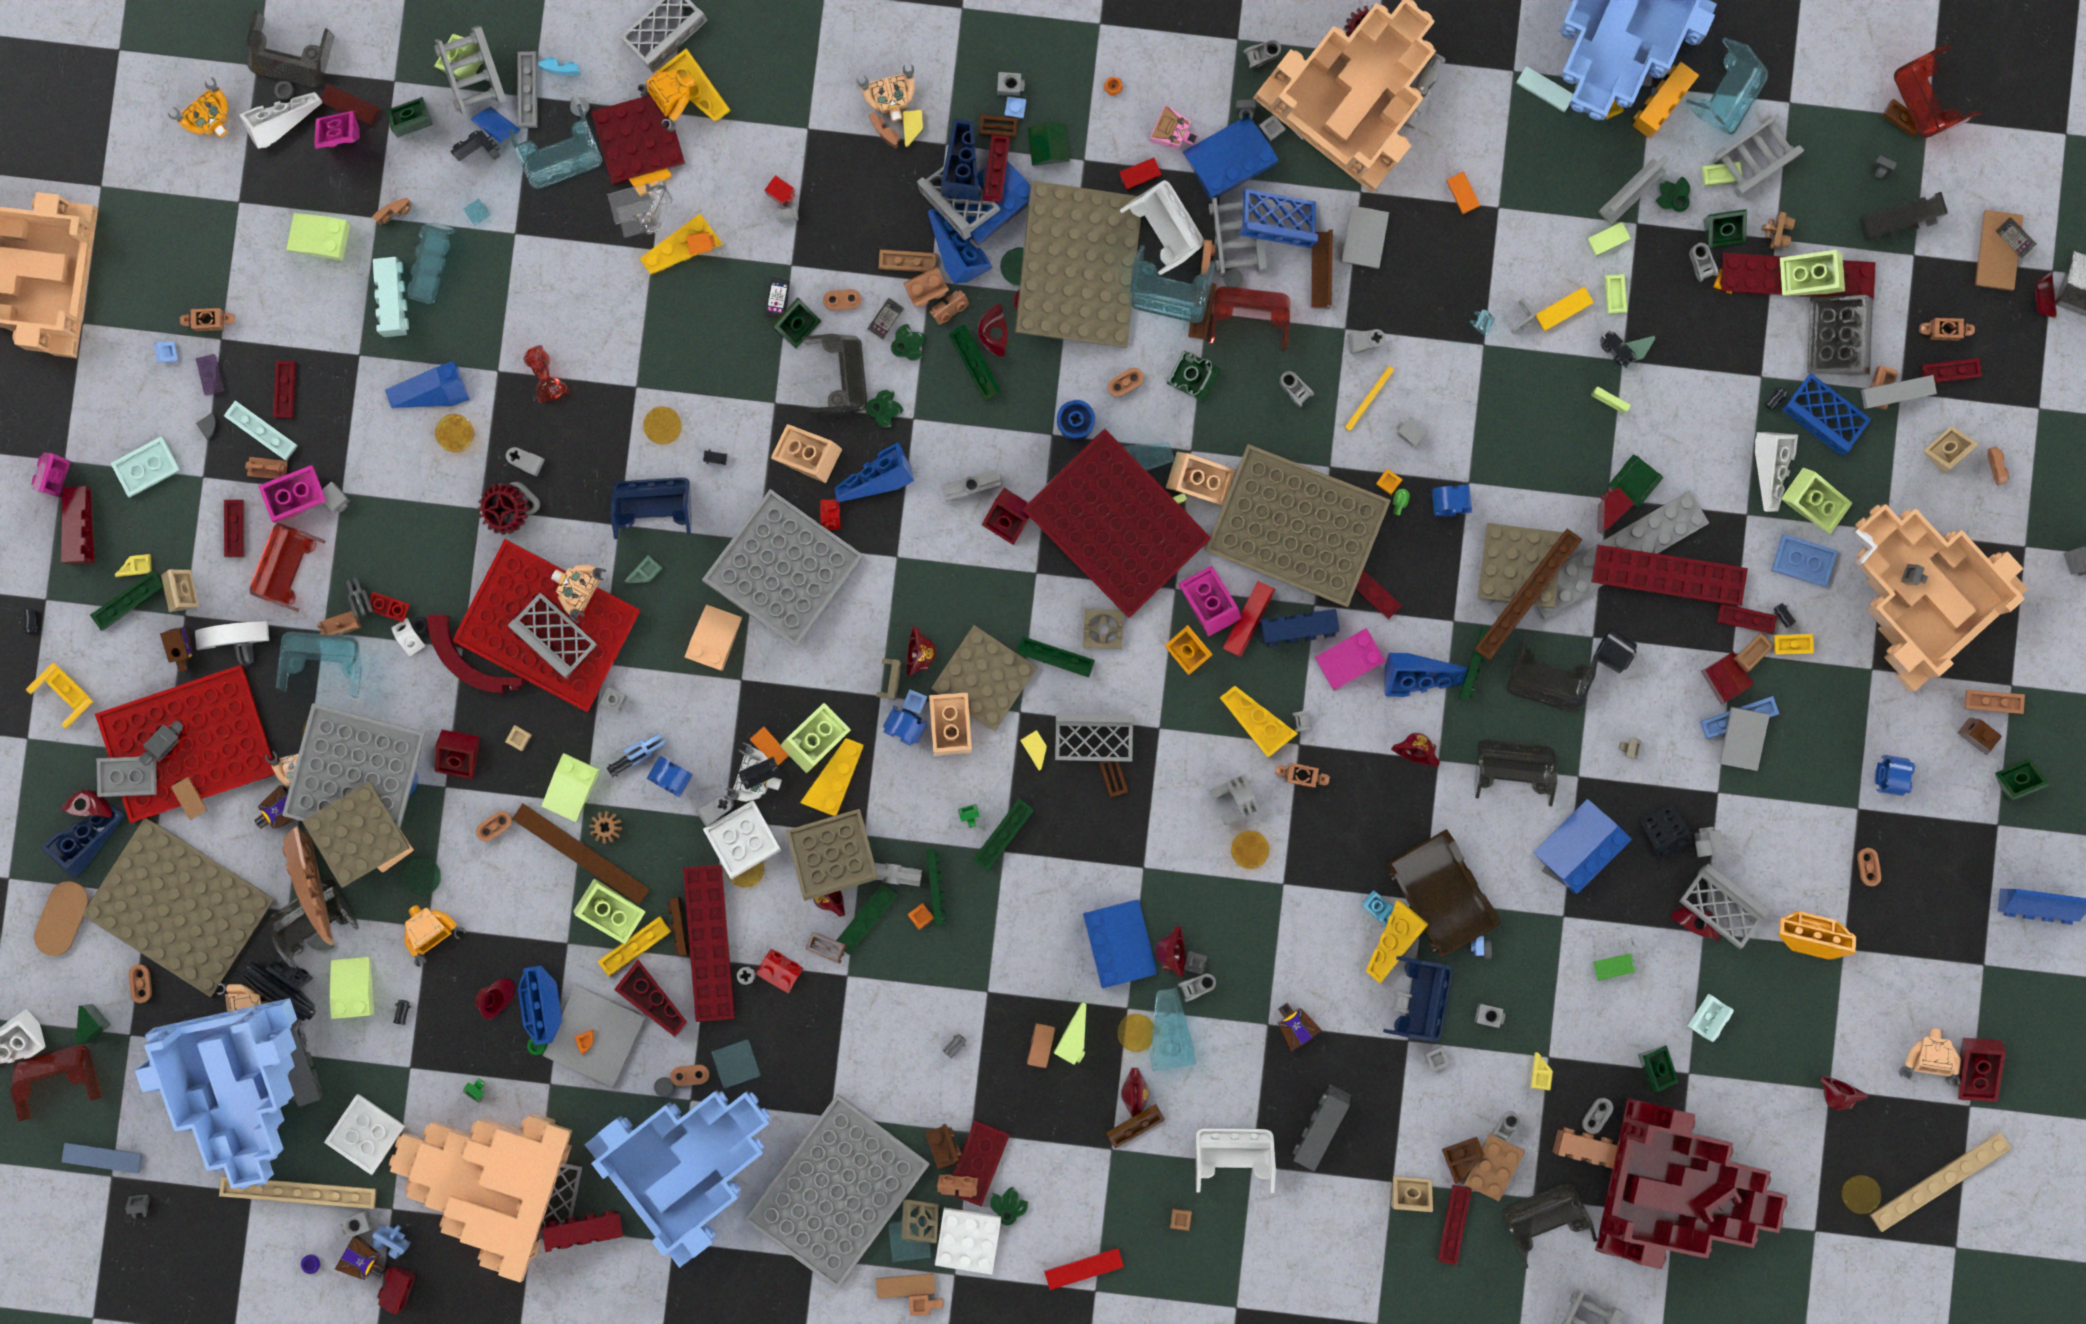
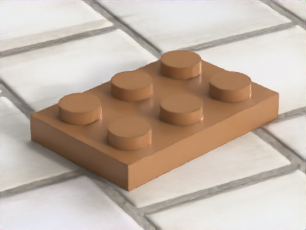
M1489 1133L1482 1146L1484 1155L1468 1173L1464 1185L1499 1201L1525 1150Z

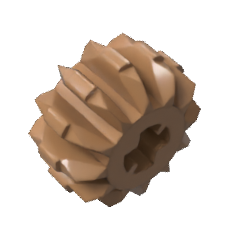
M605 811L604 817L599 812V820L592 817L596 824L589 825L590 828H595L590 834H598L595 840L599 841L602 838L603 844L607 843V837L611 843L614 842L612 835L619 838L620 835L616 830L623 829L616 826V824L621 823V820L614 821L617 816L615 813L609 818V811ZM608 822L610 830L603 832L602 824H607Z

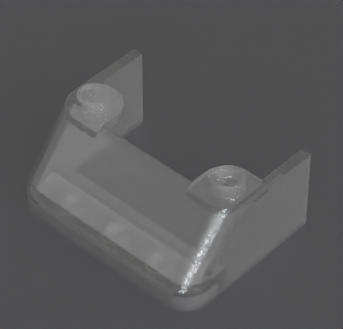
M664 180L608 194L615 224L621 223L624 238L642 233L653 234L658 232L657 229L661 227L673 201L671 191Z

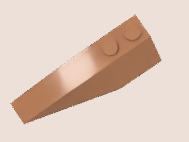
M295 827L283 838L284 846H282V851L287 858L286 870L291 876L299 901L313 927L323 941L333 945L334 941L312 838L298 827Z

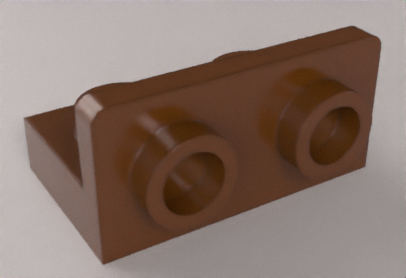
M945 1123L942 1127L925 1133L938 1170L960 1162L959 1157L962 1154L959 1146H955L952 1140L955 1138L952 1127L948 1128Z

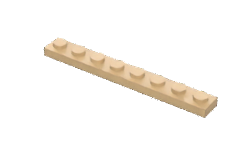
M1998 1132L1870 1214L1878 1229L1883 1232L2011 1150V1147L2002 1133Z
M222 1176L219 1196L374 1209L377 1189L268 1180L266 1184L261 1186L253 1184L245 1189H239V1187L231 1189L227 1176Z

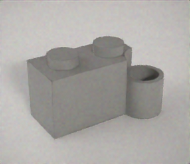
M1714 827L1700 828L1699 833H1694L1698 857L1725 853L1721 830H1715Z

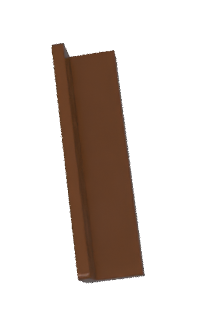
M1329 229L1328 232H1315V234H1318V242L1312 246L1311 308L1330 309L1332 306L1333 229Z

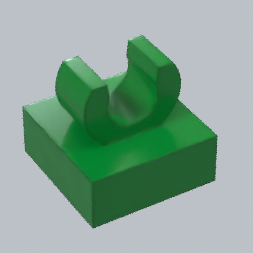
M977 804L959 808L958 812L961 822L967 821L969 828L975 827V818L980 817Z
M479 1078L474 1085L468 1082L464 1087L463 1093L480 1103L484 1097V1092L481 1090L485 1082Z

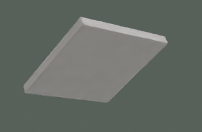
M575 985L562 1013V1023L553 1042L548 1043L543 1056L614 1088L646 1017ZM593 1030L594 1042L591 1048L584 1054H580L574 1036Z

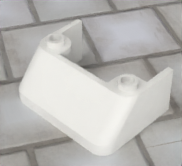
M1165 180L1120 209L1121 213L1131 209V212L1138 217L1145 215L1163 244L1164 248L1161 250L1160 258L1166 266L1158 272L1159 275L1183 263L1204 245L1201 233L1170 183Z
M1266 1129L1199 1130L1196 1133V1192H1200L1201 1178L1212 1177L1215 1174V1167L1253 1168L1256 1177L1270 1180V1193H1274L1276 1166L1273 1133Z

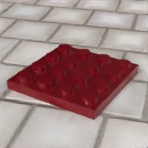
M651 95L591 111L612 185L628 181L634 177L685 164L676 129L669 132L667 131L669 123L666 127L661 125L662 120L669 119V116L666 117Z

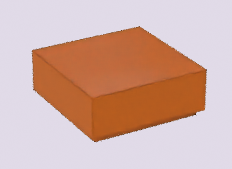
M924 903L908 914L919 930L934 919Z

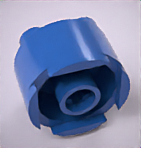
M1072 400L1061 406L1057 414V427L1065 438L1073 441L1084 440L1092 433L1095 426V414L1088 403L1082 400ZM1078 416L1079 421L1081 422L1073 424V420H1071V418L1075 419V417Z
M1458 485V487L1444 486L1432 490L1434 516L1451 517L1456 516V513H1472L1470 485Z
M893 705L883 725L885 728L883 732L892 737L894 735L901 737L900 741L909 746L914 743L917 744L928 722H921V717L906 709H903L901 712L897 710L898 706Z
M1882 755L1881 758L1884 759L1882 763L1878 762L1875 771V784L1879 785V789L1876 788L1877 792L1897 796L1910 793L1912 790L1911 776L1915 771V763L1910 762L1908 758Z
M659 756L646 779L680 797L693 774L666 758Z

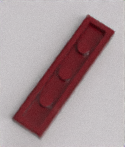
M991 135L983 201L1002 203L1010 137Z
M1452 1184L1437 1261L1457 1265L1472 1188Z

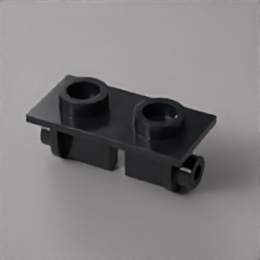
M1608 331L1605 334L1606 339L1603 336L1600 339L1601 348L1607 353L1610 352L1619 366L1628 368V361L1632 363L1637 358L1635 352L1627 344L1620 348L1619 345L1623 340L1615 332Z
M774 757L738 772L746 790L781 775Z

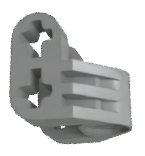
M1244 775L1209 790L1213 799L1231 791L1238 809L1221 816L1225 825L1260 810L1255 795Z

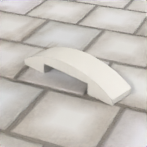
M268 622L234 623L195 630L196 650L245 642L269 641Z

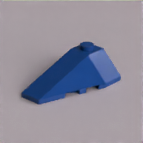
M929 209L928 214L943 265L953 284L967 283L992 268L983 250L980 247L976 248L970 242L971 237L964 240L936 209Z
M454 361L435 367L385 389L391 408L446 407L470 400L458 365Z
M898 442L877 454L878 458L870 464L868 462L865 463L863 470L858 474H851L835 487L836 500L842 502L897 490L913 482L912 468L900 443Z
M1389 653L1385 664L1384 694L1387 697L1410 696V693L1415 691L1423 693L1427 692L1429 688L1438 687L1442 689L1463 684L1467 667L1410 653Z

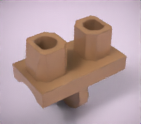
M1780 212V215H1777L1775 226H1773L1775 220L1769 219L1768 225L1763 224L1761 230L1766 231L1765 238L1770 239L1773 233L1770 244L1771 249L1778 247L1787 248L1790 245L1791 237L1782 235L1783 229L1792 230L1795 219L1787 217L1785 212Z

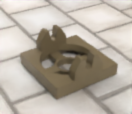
M1085 609L1083 648L1122 649L1123 612L1121 610ZM1101 615L1100 623L1096 626H1089L1093 618ZM1110 616L1113 618L1118 627H1111L1106 622V617ZM1100 624L1108 626L1109 631L1107 634L1101 635L1098 632L1097 628ZM1089 632H1096L1100 636V643L1093 640ZM1109 633H1117L1112 641L1106 643V636Z
M882 658V664L892 665L888 692H877V697L895 700L902 663L900 660Z
M903 1200L901 1239L913 1243H937L939 1204ZM913 1209H919L916 1217H910ZM925 1210L928 1212L930 1219L926 1216ZM920 1216H923V1218L925 1219V1225L923 1227H921L918 1224V1218ZM910 1223L915 1224L918 1228L917 1236L911 1231ZM930 1226L929 1231L924 1235V1229Z

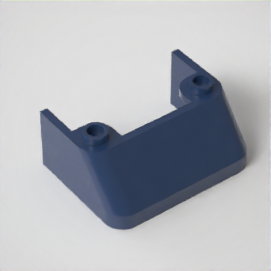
M678 477L620 481L615 483L610 510L614 539H618L619 528H630L635 523V518L673 516V521L679 525L686 524L687 534H691L690 481L687 478Z
M1397 956L1396 960L1407 962L1404 969L1407 977L1412 978L1410 989L1412 998L1409 999L1407 1008L1409 1013H1406V1016H1400L1395 1021L1394 1030L1383 1029V1033L1437 1042L1442 1035L1452 980V968L1449 965Z

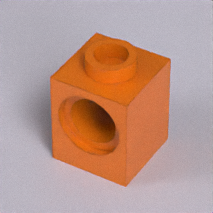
M709 232L686 235L689 255L710 252L712 247H715L713 235L709 236Z

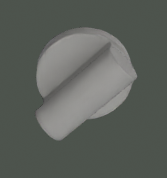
M575 95L570 99L572 101L570 109L574 115L580 117L588 113L590 106L585 98Z

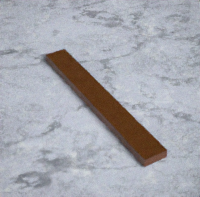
M1568 528L1564 531L1474 648L1477 653L1490 662L1582 542V538Z
M522 803L512 820L636 904L640 905L649 892L650 888L524 803Z

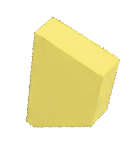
M922 110L903 111L905 147H909L914 139L923 131Z
M151 555L130 556L121 569L115 573V577L150 573L152 571Z
M1036 730L1020 741L1038 770H1041L1047 746Z
M1535 1052L1530 1088L1550 1090L1553 1071L1541 1055Z

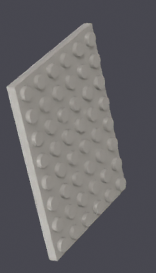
M837 1094L744 1220L838 1289L930 1163Z

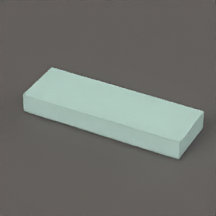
M1528 66L1525 67L1516 82L1519 86L1562 112H1565L1573 95Z

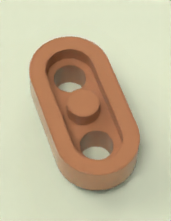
M1204 240L1200 276L1203 278H1208L1209 274L1212 275L1214 263H1210V258L1215 254L1216 244H1212V240Z
M854 289L829 291L823 298L825 307L831 311L856 309L862 301L860 293ZM849 296H854L855 300L850 302L848 298ZM835 297L836 302L830 303L829 299Z
M1130 368L1113 378L1108 384L1109 393L1113 397H1122L1139 387L1144 378L1142 371L1138 368ZM1132 375L1137 376V381H1131L1130 377ZM1120 385L1121 390L1115 391L1114 386Z
M1998 447L1989 448L1987 454L1994 481L1997 485L2006 484L2007 479H2009V472L2003 464L2004 453Z
M505 811L495 813L478 825L476 829L477 837L482 841L493 840L510 828L512 825L511 815ZM501 817L506 819V823L503 825L500 823ZM486 828L490 830V834L487 836L484 834Z
M1863 848L1857 854L1861 881L1866 886H1876L1881 881L1878 854L1872 848ZM1865 854H1868L1870 857L1868 861L1864 860ZM1868 873L1873 875L1871 880L1867 878Z
M134 965L129 971L131 997L137 1003H145L152 996L150 971L145 965ZM140 970L143 972L141 978L138 976V971ZM141 990L145 991L144 997L140 996Z
M701 1064L679 1066L672 1070L670 1079L676 1086L697 1085L705 1083L710 1073L708 1068ZM697 1071L702 1072L703 1076L701 1078L696 1077ZM678 1073L683 1074L682 1080L677 1079L676 1076Z

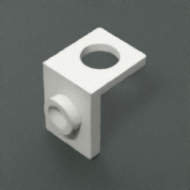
M1857 529L1851 535L1868 548L1866 553L1856 563L1859 566L1868 559L1878 546L1872 542L1873 538L1869 534L1862 533Z
M408 618L391 628L395 639L408 656L425 647L423 641L413 630ZM406 625L403 630L398 631L401 626Z

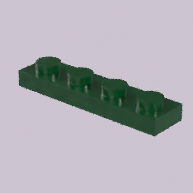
M966 325L958 327L949 336L982 397L987 401L1000 393L1001 389Z
M151 571L90 616L99 629L104 631L164 588L163 582L155 571Z
M1481 626L1475 647L1491 627ZM1475 650L1473 651L1458 699L1463 701L1472 698L1475 687H1472L1474 679L1477 680L1481 669H1478L1480 661L1483 662L1485 659Z
M1024 636L1021 638L1016 653L1086 677H1090L1095 662L1093 659Z
M1018 799L972 860L988 871L1034 809Z
M927 849L935 926H942L943 921H946V912L941 910V902H944L943 890L939 891V883H942L941 871H937V864H940L939 852H935V849Z
M884 883L837 938V942L847 945V949H844V952L850 955L898 896Z

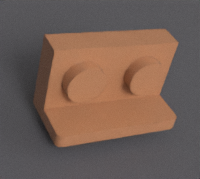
M938 267L903 283L915 307L925 306L929 303V300L942 298L949 291Z

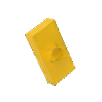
M1813 634L1773 636L1774 655L1814 653Z

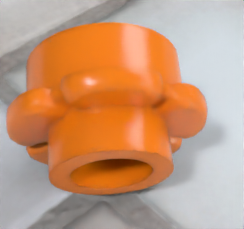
M1109 77L1104 84L1105 91L1112 96L1120 93L1123 89L1122 81L1116 77Z

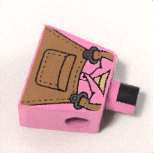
M1165 105L1151 134L1150 142L1180 149L1183 141L1194 145L1198 135L1188 131L1191 124L1188 119Z

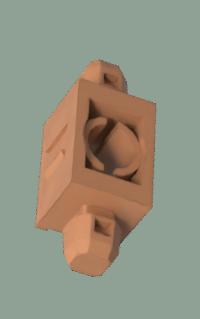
M220 308L191 309V315H182L180 317L181 325L189 326L195 331L224 330V323L225 325L235 323V315L224 313ZM208 315H211V317L215 319L211 320L208 324H204V322L200 320H204V318Z
M1934 318L1930 323L1921 324L1919 326V333L1924 335L1930 334V340L1959 341L1964 336L1974 334L1975 326L1964 324V319ZM1947 325L1950 329L1954 330L1947 334L1944 332V329L1940 330V328Z
M1289 763L1288 768L1279 765L1276 766L1275 771L1277 776L1283 778L1287 776V783L1312 788L1316 787V782H1318V785H1328L1330 778L1326 774L1321 773L1318 775L1319 768L1302 764ZM1294 768H1299L1295 773H1298L1299 770H1304L1307 772V775H1310V771H1312L1310 783H1306L1310 778L1301 781L1297 775H1294L1295 780H1292Z

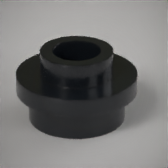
M419 616L412 620L411 626L417 635L422 636L429 632L425 617ZM419 623L424 624V628L422 630L418 629Z

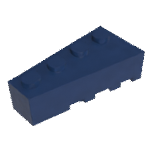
M953 120L941 181V196L979 201L973 121Z
M1336 609L1316 611L1310 614H1295L1291 617L1281 616L1272 620L1261 619L1259 621L1262 644H1267V647L1279 646L1278 642L1286 641V644L1298 643L1297 639L1305 638V641L1317 640L1316 636L1324 635V638L1336 637L1335 633L1340 632Z

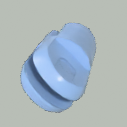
M658 733L646 741L641 739L623 750L627 754L641 745V748L627 756L628 760H632L644 752L646 753L631 763L632 766L653 755L652 752L665 744V739H662L652 746H648L663 736L662 734Z

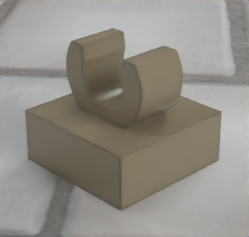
M1630 737L1629 743L1620 742L1619 749L1626 751L1628 758L1637 760L1641 741Z

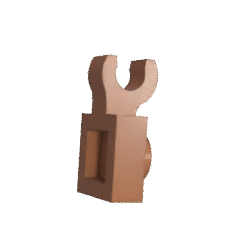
M929 1294L909 1296L910 1316L930 1315V1309L943 1308L944 1306L943 1298L929 1300Z

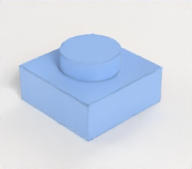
M1007 96L1005 117L1024 119L1026 99Z
M157 342L154 344L157 363L175 362L178 360L174 342Z
M909 689L902 707L921 714L927 696Z
M1480 936L1470 942L1471 951H1474L1476 956L1484 955V936Z

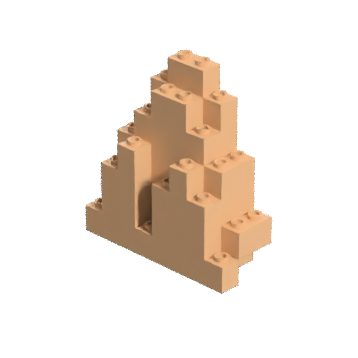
M1402 0L1392 14L1388 13L1389 11L1385 6L1375 3L1349 38L1341 28L1333 26L1306 61L1301 53L1290 49L1253 97V99L1371 193L1412 146L1408 143L1409 140L1406 137L1398 135L1397 132L1424 99L1420 91L1416 88H1411L1409 85L1436 52L1430 42L1421 39L1435 21L1428 12L1420 10L1413 0Z
M36 192V196L32 200L33 211L0 207V328L14 331V344L25 350L47 352L54 356L77 358L98 208L93 205L69 202L57 194Z
M1887 504L1876 505L1870 510L1869 513L1871 515L1867 519L1863 517L1855 524L1857 527L1855 530L1858 529L1862 533L1869 534L1873 538L1872 542L1878 546L1868 559L1859 565L1868 576L1865 581L1879 595V597L1877 596L1869 603L1871 607L1867 611L1881 625L1878 630L1892 644L1887 649L1888 654L1884 658L1898 672L1895 676L1908 691L1915 692L1928 679L1940 677L1954 664L1951 659L2000 614L2008 613L2015 609L2025 599L2022 594L2028 588L2016 576L2023 570L2022 566L2008 551L2004 553L1998 552L1996 555L1993 554L1987 558L1962 530L1957 532L1953 530L1942 537L1916 508L1905 510L1899 516L1901 518L1899 519ZM1863 548L1857 554L1858 558L1854 561L1855 563L1861 559L1868 548ZM1907 564L1924 567L1922 574L1928 576L1925 584L1920 582L1916 586L1906 585L1901 582Z
M536 1113L523 1119L521 1129L485 1117L473 1123L470 1133L441 1123L431 1122L424 1130L423 1136H426L425 1139L408 1133L398 1137L395 1145L398 1148L396 1155H392L389 1166H392L390 1172L409 1177L405 1188L407 1198L425 1203V1207L444 1213L440 1222V1227H442L441 1233L459 1238L460 1242L481 1249L478 1260H481L479 1266L497 1271L499 1276L522 1282L529 1262L536 1257L541 1239H537L560 1167L566 1164L572 1147L568 1145L572 1130L555 1125L556 1120Z

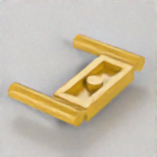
M52 662L26 688V691L32 694L46 681L74 709L61 723L65 729L94 702L55 662Z

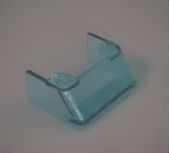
M1723 38V43L1730 50L1724 58V65L1728 72L1710 101L1702 99L1699 102L1687 99L1685 103L1698 118L1720 131L1732 135L1739 128L1767 81L1768 70L1749 45Z
M581 104L577 105L581 121L574 123L571 129L574 137L538 150L536 144L532 141H525L519 144L513 130H509L514 150L532 187L540 189L594 169L602 163L599 148Z
M1141 245L1133 263L1130 304L1136 310L1192 323L1201 322L1206 312L1213 284L1215 262L1211 261L1206 275H1197L1194 278L1193 284L1157 276L1156 266L1150 262L1143 261L1145 246Z
M292 631L283 635L276 688L278 690L286 692L288 673L296 674L301 672L305 666V659L343 663V674L350 678L349 695L359 698L362 664L360 645L355 638Z

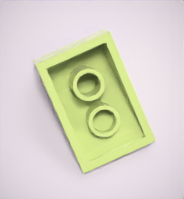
M294 213L286 250L343 261L350 224L343 219Z
M1838 250L1780 258L1783 296L1829 294L1845 291L1843 255Z
M1802 468L1781 498L1792 509L1830 535L1852 505V502L1820 475L1806 468Z
M823 703L780 747L808 773L851 729Z
M563 753L550 782L542 807L577 822L601 770Z
M593 879L574 909L577 917L623 944H626L645 914L643 909L596 879Z
M370 957L331 960V1019L374 1015Z
M1084 1001L1081 1002L1054 1050V1054L1074 1065L1076 1061L1080 1063L1085 1054L1083 1049L1086 1003Z

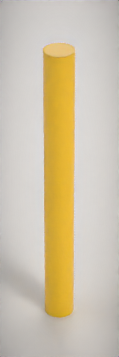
M1388 366L1345 425L1344 428L1351 432L1394 372L1392 367Z

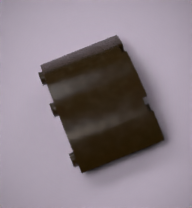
M1447 829L1387 863L1390 869L1387 873L1392 882L1396 881L1409 908L1428 924L1424 929L1425 934L1430 940L1428 944L1432 952H1437L1441 959L1502 924L1497 912L1485 894H1482L1479 889L1478 882L1464 863V857Z

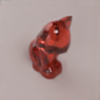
M537 345L528 349L523 360L540 379L536 386L538 401L545 403L548 400L557 399L560 395L567 394V385L557 377L550 376V356L543 349V346Z

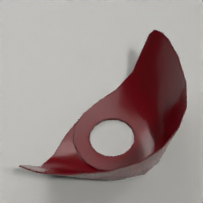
M2051 272L2037 281L2035 293L2038 312L2055 318L2057 312Z
M1000 303L991 307L983 315L979 322L978 335L982 344L990 352L999 357H1005L1008 331L1002 304ZM994 327H999L1002 330V336L999 339L991 337L990 332Z
M94 790L77 791L60 809V811L78 816L99 815L111 817L112 815L104 797H97V792ZM78 799H84L86 802L85 808L80 811L76 810L75 802Z
M1686 906L1671 914L1670 919L1679 922L1691 932L1703 937L1720 940L1721 934L1707 923L1704 929L1699 930L1695 928L1694 921L1699 917ZM1703 907L1706 916H1713V913L1708 908Z

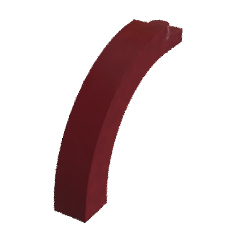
M427 614V624L432 645L442 663L456 677L473 687L493 693L505 694V686H507V690H519V686L524 687L523 678L493 677L471 667L459 654L452 641L450 616Z

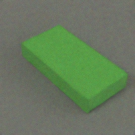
M1631 953L1593 962L1598 981L1636 972Z

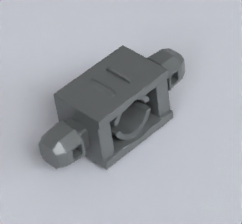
M175 721L170 725L169 729L163 724L143 745L146 753L144 752L140 756L139 761L145 766L149 765L153 758L160 762L179 742L176 734H180L183 730V725Z

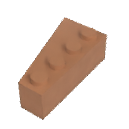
M1564 1127L1563 1131H1557L1553 1153L1579 1161L1585 1160L1592 1164L1604 1165L1613 1169L1618 1145L1613 1144L1612 1139L1601 1137V1140L1593 1139L1594 1135L1583 1132L1581 1136L1575 1134V1130Z

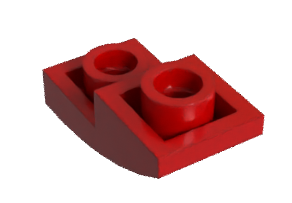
M372 592L370 604L374 613L404 622L410 604Z

